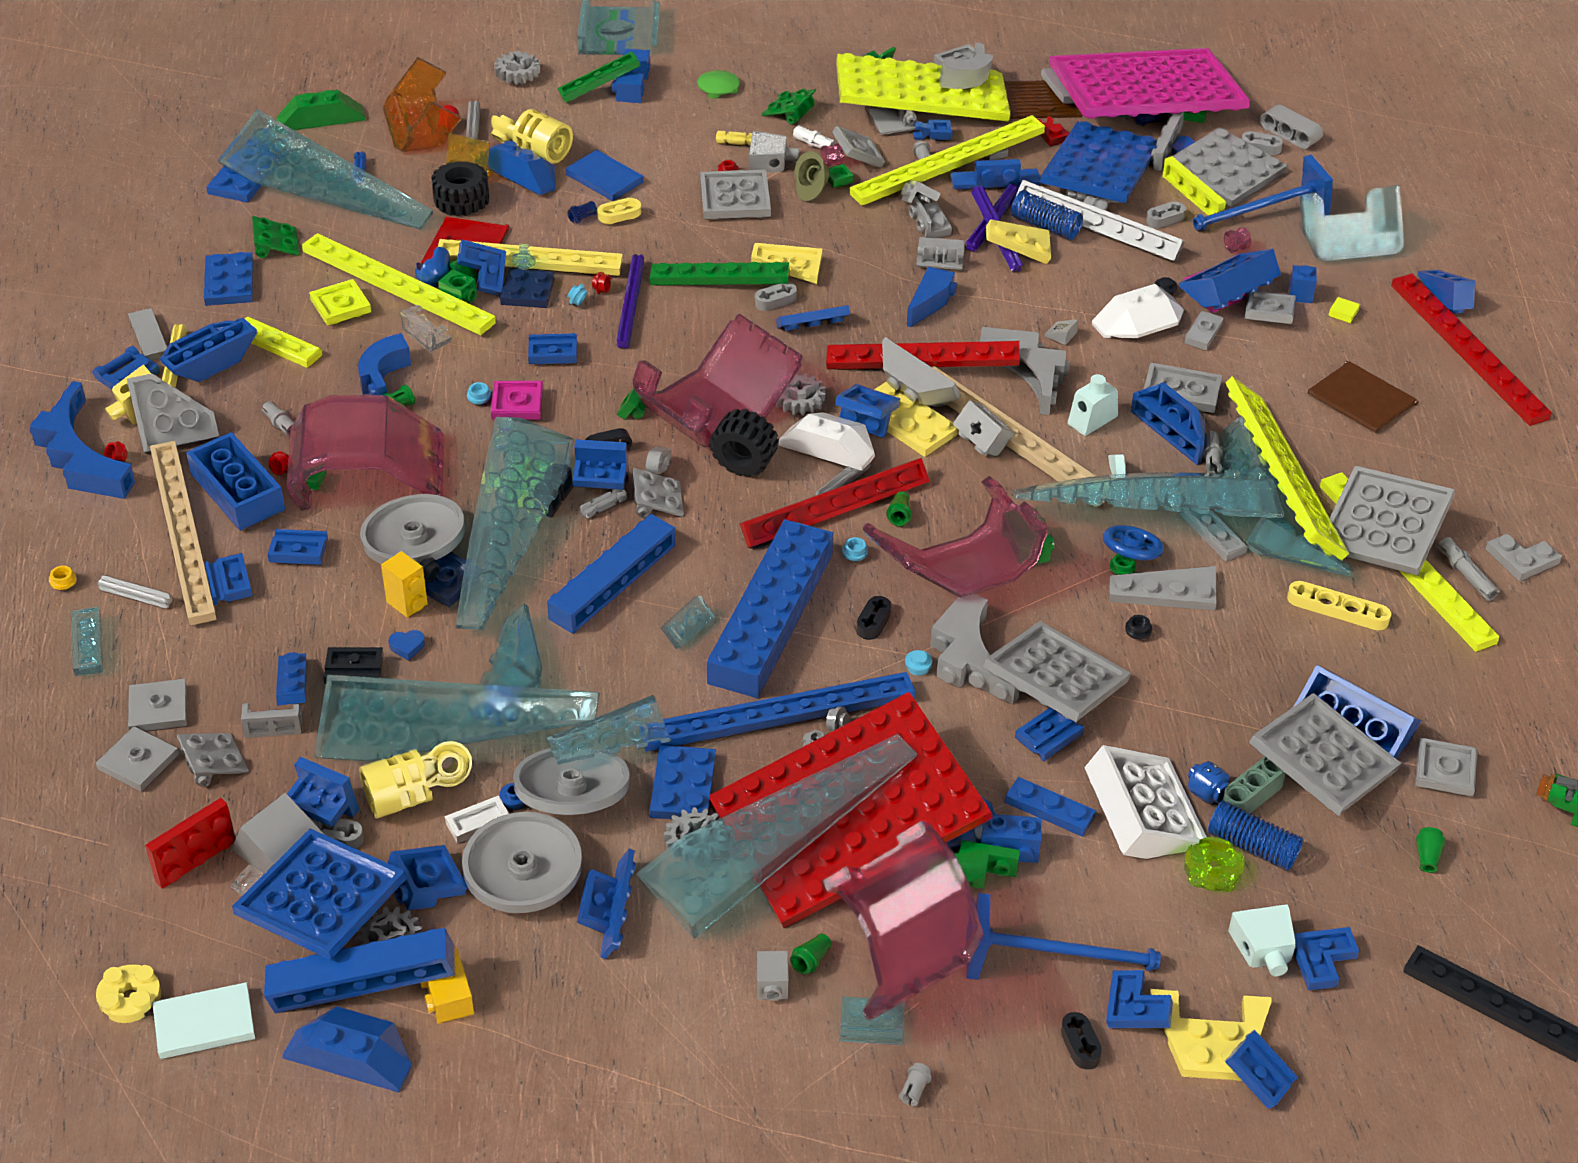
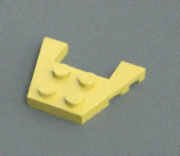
M1150 989L1149 995H1171L1172 997L1170 1028H1164L1181 1076L1242 1081L1226 1064L1225 1060L1239 1043L1246 1038L1245 1036L1248 1033L1256 1030L1261 1035L1270 1009L1271 997L1243 995V1022L1180 1018L1178 991Z

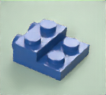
M445 845L391 851L387 863L404 870L406 874V880L395 891V898L398 903H404L407 910L435 907L438 898L465 895L467 884Z

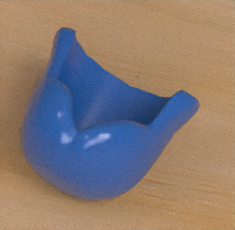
M437 247L434 250L433 258L426 260L424 264L417 262L415 269L417 279L434 288L439 287L438 281L449 273V251L444 247Z

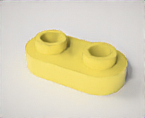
M625 198L605 203L598 207V219L607 225L635 219L641 214V202L635 198Z

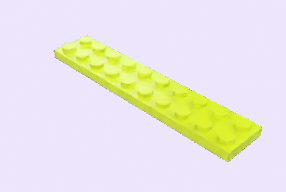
M1232 376L1225 382L1230 391L1228 395L1238 405L1236 410L1245 418L1246 422L1244 425L1253 433L1254 437L1252 440L1261 448L1262 452L1260 455L1270 465V473L1279 481L1277 486L1287 496L1286 503L1296 513L1295 520L1304 528L1305 532L1303 534L1312 545L1317 543L1328 556L1333 554L1342 561L1349 555V552L1267 404L1261 396Z

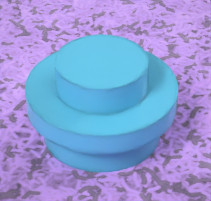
M582 283L579 286L574 285L568 293L567 297L570 298L569 303L571 305L579 306L585 299L588 290L584 288L585 285Z
M473 383L467 391V399L474 404H484L491 399V390L485 383Z
M852 537L843 545L842 554L848 560L860 561L867 557L868 546L863 539Z
M922 650L911 651L905 658V665L910 673L924 675L932 667V657L929 653Z

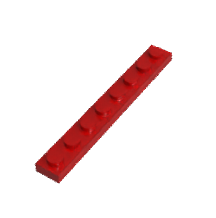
M1020 341L895 343L930 367L1019 366ZM882 344L827 345V369L883 368Z
M918 458L739 524L749 548L774 539L784 519L810 526L892 496L898 492L930 482L922 458Z

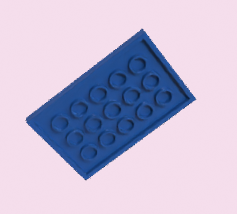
M1086 121L1077 122L1041 174L1040 183L1126 203L1151 162V153L1153 148H1157V140L1151 136L1134 135L1129 131L1112 130L1108 126H1095Z

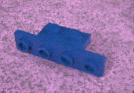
M1020 159L976 161L975 171L951 173L954 189L964 190L974 188L975 186H982L984 189L989 187L1007 188L1010 184L1020 186L1023 180L1040 185L1038 169H1021Z
M630 848L618 861L615 878L591 869L585 879L577 923L604 933L600 957L604 959L613 950L617 951L623 939L620 929L627 916V910L624 907L632 890L629 880L636 868V862H633L635 850Z

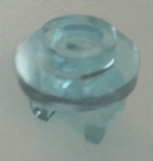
M519 244V253L512 256V263L519 269H529L535 264V258L530 255L529 244Z

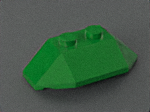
M338 89L294 95L277 116L280 132L366 120L363 106Z

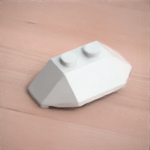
M1152 284L1114 296L1092 320V325L1103 338H1111V336L1139 338L1177 326L1184 314V308L1169 293L1158 285Z
M823 412L806 415L780 437L778 445L861 471L875 457L864 424Z

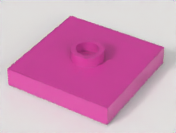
M494 381L491 420L541 419L543 381Z

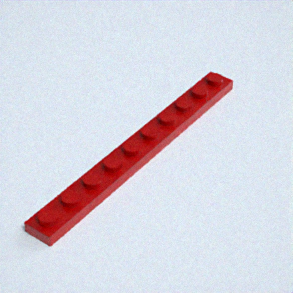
M1413 273L1392 280L1391 286L1529 426L1550 420L1552 412Z

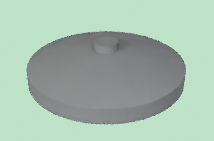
M416 494L394 499L374 510L362 524L360 538L365 553L372 560L380 564L400 551L417 563H420L423 559L428 560L431 557L437 560L456 548L465 535L466 523L463 511L454 501L439 495Z
M568 745L541 750L521 761L514 771V791L517 797L523 803L536 810L552 814L576 815L599 811L618 802L629 789V769L627 764L614 753L591 746Z
M536 812L510 813L487 822L471 836L463 852V874L471 893L480 902L493 909L509 913L539 911L562 900L576 885L582 870L581 847L573 831L554 817Z

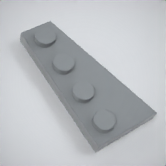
M1216 567L1111 575L1109 580V602L1215 611Z

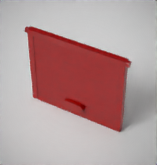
M446 216L421 264L433 258L434 250L438 247L440 239L457 241L463 239L471 242L501 244L509 230V225Z

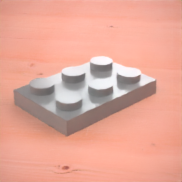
M1150 362L1144 389L1164 382L1198 408L1199 411L1214 413L1222 375Z

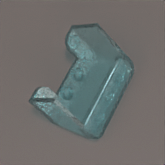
M1400 185L1370 190L1365 198L1366 212L1325 216L1323 200L1317 193L1300 195L1302 231L1318 260L1332 261L1394 255L1402 250L1404 240Z

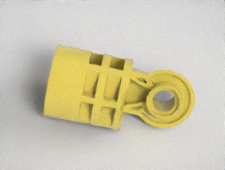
M526 110L518 118L517 122L504 115H501V117L492 115L493 131L491 135L502 143L513 140L518 146L532 150L534 154L552 164L563 160L571 148L573 141L571 127L537 110Z
M449 741L435 746L431 752L422 755L419 754L417 749H413L404 754L394 755L388 759L360 766V778L372 814L378 819L402 811V809L432 801L433 797L432 791L429 789L430 787L436 785L453 787L464 782L472 768V756L461 743ZM453 757V764L448 768H442L444 759Z

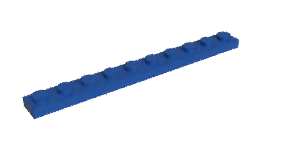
M903 672L639 724V732L645 752L659 749L660 745H683L825 717L830 709H836L838 706L844 707L846 712L881 706L908 692L915 699V689L908 673Z

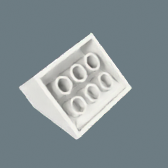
M1103 745L1084 767L1123 855L1148 859L1204 849L1210 845L1169 758Z

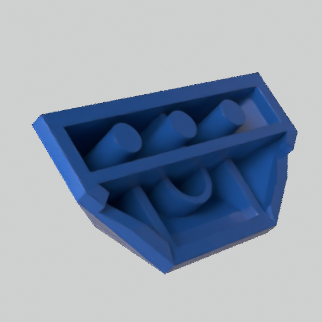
M505 141L502 144L495 145L475 159L476 163L539 195L555 190V165L534 154L532 150L518 146L516 142Z
M238 318L236 321L212 323L170 343L164 355L160 357V361L173 374L200 382L239 363L255 338L257 329L244 318Z
M1164 382L1133 393L1131 413L1196 465L1201 464L1205 440V420L1198 408Z
M338 1006L297 1029L282 1054L283 1059L398 1093L412 1068L394 1022Z

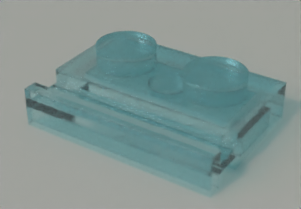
M843 997L840 1041L902 1045L904 1000Z

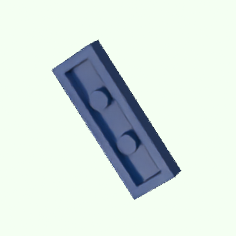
M849 305L780 316L776 319L777 328L784 327L785 331L799 329L798 325L807 324V327L820 326L821 321L830 320V324L843 322L844 317L850 315Z
M290 652L284 656H278L277 706L306 703V653Z
M1020 777L1016 779L1005 796L1006 804L1082 837L1095 818V809Z

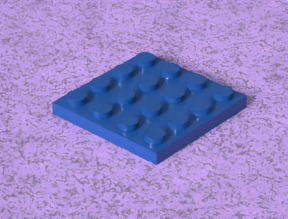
M309 829L232 908L234 915L331 960L406 880V874L400 868L313 829Z

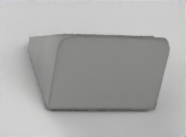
M1078 320L1057 321L1045 333V337L1066 345L1077 333Z

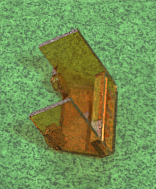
M420 57L415 59L388 95L383 106L394 147L402 152L439 147L445 144L449 134L461 120V116L436 104L435 88L446 75V71Z

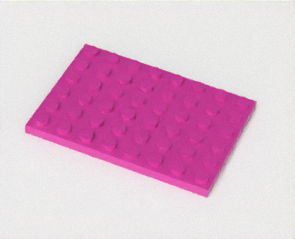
M1209 48L1050 56L1049 65L1082 115L1086 118L1094 119L1097 116L1117 117L1118 115L1138 116L1139 114L1158 115L1159 113L1167 112L1178 114L1185 111L1198 113L1204 110L1218 112L1222 109L1238 111L1241 108H1249L1250 99Z

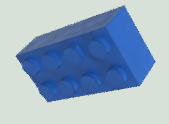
M233 432L186 452L191 475L239 531L285 510L281 486Z

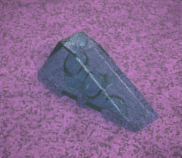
M1242 416L1226 427L1222 434L1221 447L1224 456L1221 460L1222 474L1218 476L1217 483L1222 496L1225 498L1262 497L1265 493L1272 491L1279 483L1270 473V465L1260 455L1262 450L1252 440L1254 435L1245 427L1244 423L1246 420Z
M1268 509L1246 540V543L1249 544L1248 548L1260 556L1264 553L1269 557L1349 577L1354 570L1353 567L1343 560L1341 561L1333 554L1328 556L1323 550H1318V545H1312L1304 535L1298 536L1295 534L1296 527Z
M524 603L506 619L497 640L500 646L489 659V662L492 664L490 672L486 671L483 673L480 681L478 696L482 699H487L492 690L499 689L501 686L516 690L520 694V699H522L529 692L533 693L541 684L542 664L529 608Z

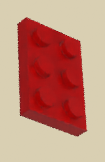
M221 797L145 844L155 882L161 889L177 881L181 876L202 865L206 860L227 849L235 842L236 837L228 804Z

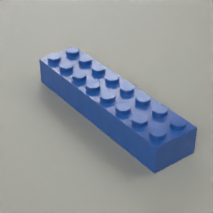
M784 519L707 660V684L759 698L833 555V532Z

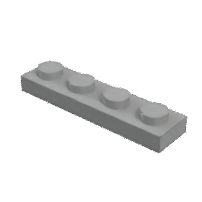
M1184 112L1169 114L1167 125L1163 126L1162 137H1158L1157 148H1153L1151 153V161L1154 162L1153 170L1162 172L1165 158L1169 157L1173 144L1176 142L1183 127Z

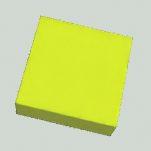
M1338 297L1330 308L1328 316L1351 323L1359 311L1360 304Z

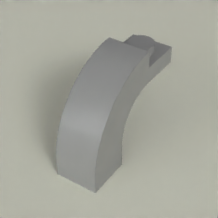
M975 43L973 58L956 60L944 58L940 74V87L967 89L982 85L989 77L993 55L984 51V44Z

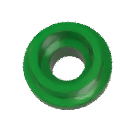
M1116 554L1111 559L1109 568L1115 575L1133 574L1136 564L1134 559Z

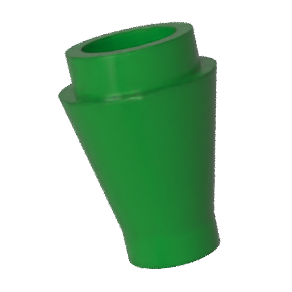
M906 492L896 493L894 500L886 511L888 520L895 526L905 525L912 517L910 497Z
M1422 828L1416 836L1420 861L1419 868L1426 873H1434L1438 870V863L1446 842L1443 832L1437 828Z
M819 933L815 938L794 948L790 957L792 967L803 975L813 973L826 952L832 947L830 938L823 933Z

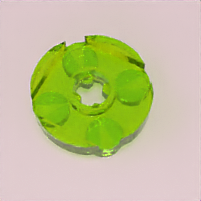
M1216 837L1200 839L1198 844H1195L1193 847L1190 845L1186 851L1184 870L1188 875V882L1193 887H1201L1211 891L1230 892L1242 878L1245 865L1243 855L1240 851L1238 854L1232 849L1233 844L1227 840ZM1211 861H1216L1220 867H1212L1209 864Z

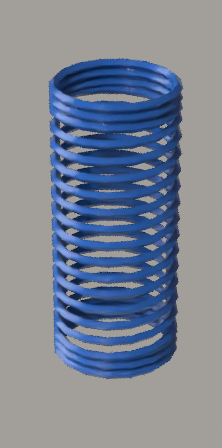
M1025 190L1020 191L1012 203V217L1049 230V232L1056 233L1069 240L1077 236L1083 223L1081 212L1068 209L1060 204L1057 205L1053 201L1050 202V200L1040 198ZM1023 197H1024L1023 203H1022V205H1021V209H1020V211L1018 212L1020 203H1021V201H1022V199H1023ZM1034 200H1035V203H1034V205H1033L1032 211H1031V213L1029 214L1030 209H1031V207H1032V204H1033V202H1034ZM1038 203V206H1037V208H1036V211H1035V213H1034V215H1033V212H1034V210H1035L1036 204ZM1041 203H1042V206H1041V208H1040V211H1039V213H1038V215H1037V217H1036V214H1037V212H1038V210H1039V207H1040V205H1041ZM1044 205H1045V209H1044V211H1043V213H1042V216L1040 217V214H1041V212H1042V209H1043V207H1044ZM1048 208V211H1047V213H1046V216H1045V218L1043 219L1044 214H1045V212H1046V209ZM1051 208H1052L1051 214H1050V216H1049V218H1048V220H1047V217H1048V215H1049V212H1050V210H1051ZM1056 209L1055 214H1054V216H1053V219H1052V221L1050 222L1051 217H1052V215H1053V212H1054V210ZM1058 211H1059V214H1058V216H1057V219H1056V221H1055V223H1054V219H1055V217H1056V215H1057V213H1058ZM1075 218H1076L1075 225H1074L1073 229H1072L1071 232H1070V229H1071V227H1072V225H1073V223H1074V220H1075Z
M1225 800L1219 803L1208 825V834L1217 838L1221 837V840H1226V843L1230 842L1231 845L1235 844L1236 847L1240 846V849H1245V852L1249 851L1250 854L1259 855V858H1264V861L1273 862L1274 865H1278V867L1286 871L1294 864L1303 843V837H1300V835H1294L1293 832L1289 834L1288 830L1284 832V828L1279 830V826L1275 827L1274 823L1271 825L1269 821L1265 823V819L1260 821V817L1256 818L1255 814L1251 816L1250 812L1246 814V810L1241 812V808L1237 809L1236 805L1232 807V804Z

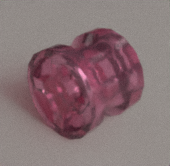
M835 143L831 147L827 145L821 146L820 154L823 162L828 167L832 164L841 165L844 163V153L839 143Z
M1245 227L1238 228L1236 231L1229 230L1225 232L1224 244L1227 251L1234 253L1238 249L1246 250L1250 248L1251 236Z

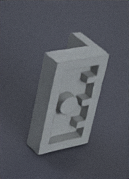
M913 180L910 183H906L901 191L902 201L910 204L914 196L930 203L931 200L937 201L941 194Z
M914 196L912 205L909 206V214L911 219L915 220L918 231L922 232L926 238H940L952 235V227L937 202L922 205L918 197Z

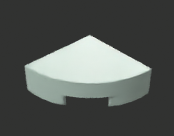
M1123 454L1108 455L1114 479L1126 480L1125 458Z

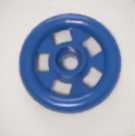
M1117 525L1109 527L1103 533V541L1110 550L1130 559L1154 560L1160 557L1164 551L1161 540L1154 534L1141 528Z

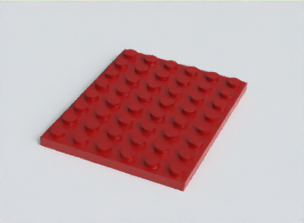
M910 692L709 795L711 805L720 820L725 821V829H727L729 836L783 928L796 923L993 818L991 810Z

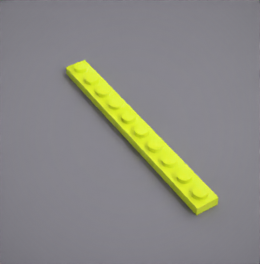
M1031 115L850 187V195L861 206L902 190L904 185L910 183L911 180L918 182L926 181L1043 134L1045 125Z
M317 233L302 244L304 253L480 336L496 324L494 315Z
M1342 472L1321 479L1320 488L1337 504L1348 478ZM1425 560L1419 575L1400 571L1475 652L1498 643L1500 636L1427 560Z

